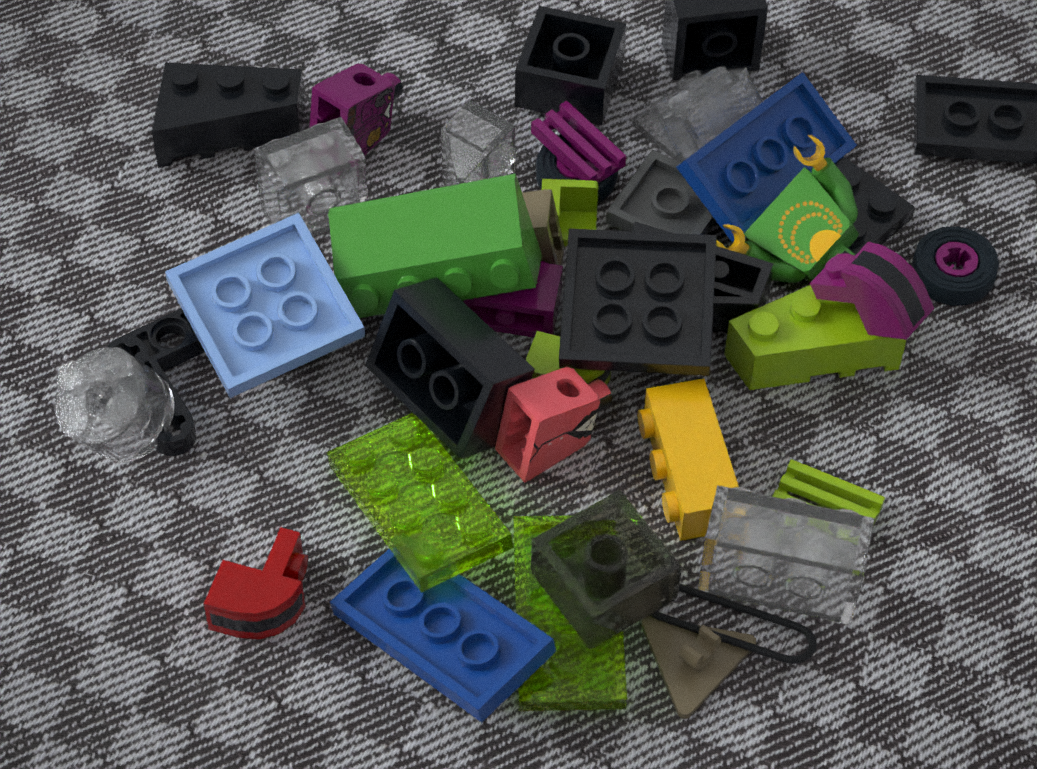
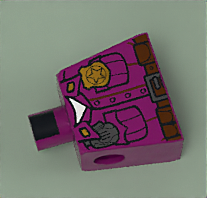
M357 63L314 85L311 98L308 154L341 175L345 174L377 145L391 129L393 101L403 93V85L400 79L393 73L386 72L381 75L368 66Z

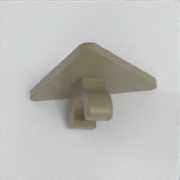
M651 616L643 618L641 625L676 712L682 719L689 718L751 653V651L721 642V637L713 631L756 645V638L751 634L712 628L705 625L700 627L699 634L659 621Z

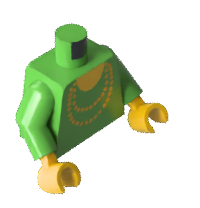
M808 135L816 144V151L813 156L802 157L800 151L795 146L793 147L795 157L803 165L813 167L811 172L804 167L745 233L735 225H722L734 234V242L731 246L726 248L716 240V246L774 263L773 281L795 284L805 278L812 282L825 268L826 263L838 253L856 255L849 249L859 235L853 225L857 219L858 210L851 184L831 158H824L825 147L813 135Z

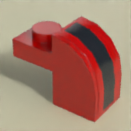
M280 527L263 570L222 560L204 601L209 630L237 638L259 640L279 635L295 624L306 608L302 581L308 566V555L303 554L300 532Z

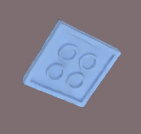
M299 213L165 271L171 290L230 398L365 337V328Z

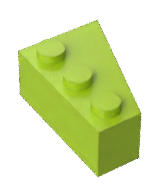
M811 285L730 320L724 356L748 389L756 390L810 382L811 376L838 373L839 377L842 378L855 376L856 370L883 366L884 372L899 370L906 340L868 335L854 303L817 299Z

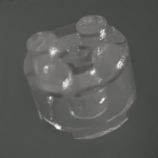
M105 347L92 350L78 358L75 362L63 365L57 374L56 382L58 389L55 397V413L63 433L109 460L131 462L146 456L159 444L155 440L163 427L168 429L172 422L174 398L169 384L154 370L121 348Z

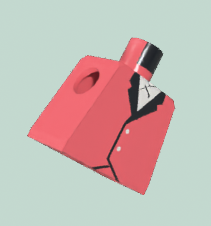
M564 367L509 387L495 450L524 483L533 479L578 451L590 441L597 412L612 404L610 389L599 379L587 384L573 368Z

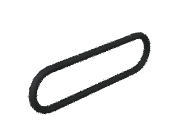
M655 581L647 585L642 591L640 601L643 609L649 616L659 621L699 634L701 626L660 613L650 606L648 598L652 591L658 588H670L796 630L807 638L809 646L805 653L790 656L713 631L721 637V642L789 664L803 663L816 652L817 642L814 634L800 623L675 581Z

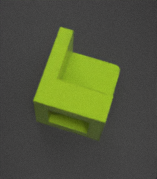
M542 179V190L552 189L564 246H568L569 229L596 230L597 181Z

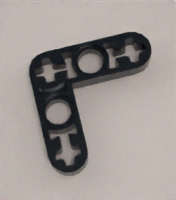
M182 308L109 343L104 352V360L110 380L153 447L159 453L166 456L184 454L192 448L196 441V430L192 414L164 373V371L205 352L197 336L193 335L190 323ZM170 333H177L185 338L180 345L173 348H165L158 343L161 337ZM128 357L129 360L135 361L138 373L132 377L130 368L120 359ZM147 388H157L163 392L162 397L153 403H142L136 399L137 395ZM168 415V420L173 428L181 430V433L173 436L171 432L164 431L162 417Z

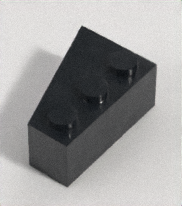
M165 62L152 128L158 168L172 166L171 159L200 154L202 160L215 157V151L237 146H242L244 151L299 141L301 139L305 111L302 69Z

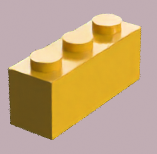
M705 379L646 388L644 409H639L637 412L638 425L642 438H650L653 450L650 451L649 457L653 477L655 480H662L666 492L662 493V505L666 521L668 523L675 522L680 541L740 530L744 501Z

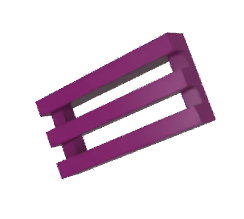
M568 101L560 104L557 113L553 109L545 113L544 121L537 118L531 122V133L580 180H592L600 183L626 166V155ZM556 129L565 139H567L571 143V148L563 140H561L552 130ZM585 156L598 170L594 171L581 157Z

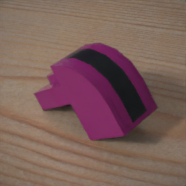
M869 241L856 255L838 253L826 263L825 268L810 283L817 299L854 303L868 335L907 340L934 310L925 285L915 269L901 255L886 246Z

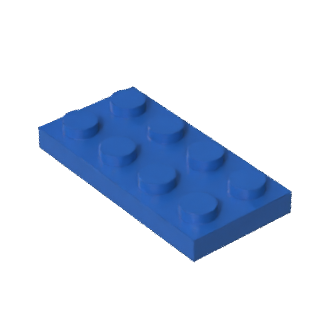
M802 72L676 166V168L733 243V232L722 225H735L745 233L804 167L811 172L812 166L803 165L793 153L794 146L800 151L802 157L813 156L816 151V144L808 136L813 135L825 147L824 158H831L836 163L855 148L857 144Z
M405 536L400 538L330 601L333 614L481 723L556 652L552 637Z

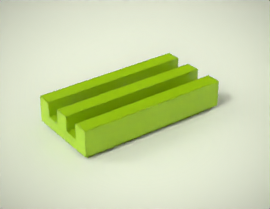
M791 459L786 473L783 474L779 482L778 489L772 495L770 507L865 545L882 510L885 497ZM792 492L817 503V506L788 495V493ZM838 511L862 521L863 524L861 525L834 513Z

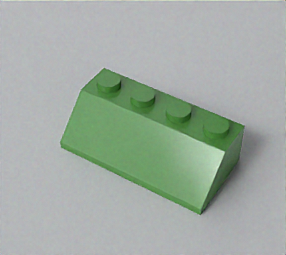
M516 174L329 209L328 216L334 275L359 318L385 314L394 290L435 277L442 281L461 300L536 288L542 253Z

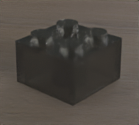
M621 490L614 492L532 539L530 572L590 650L676 600L678 597L682 566Z

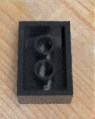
M437 277L394 290L365 364L460 459L495 447L508 388L530 380L535 371L521 355Z

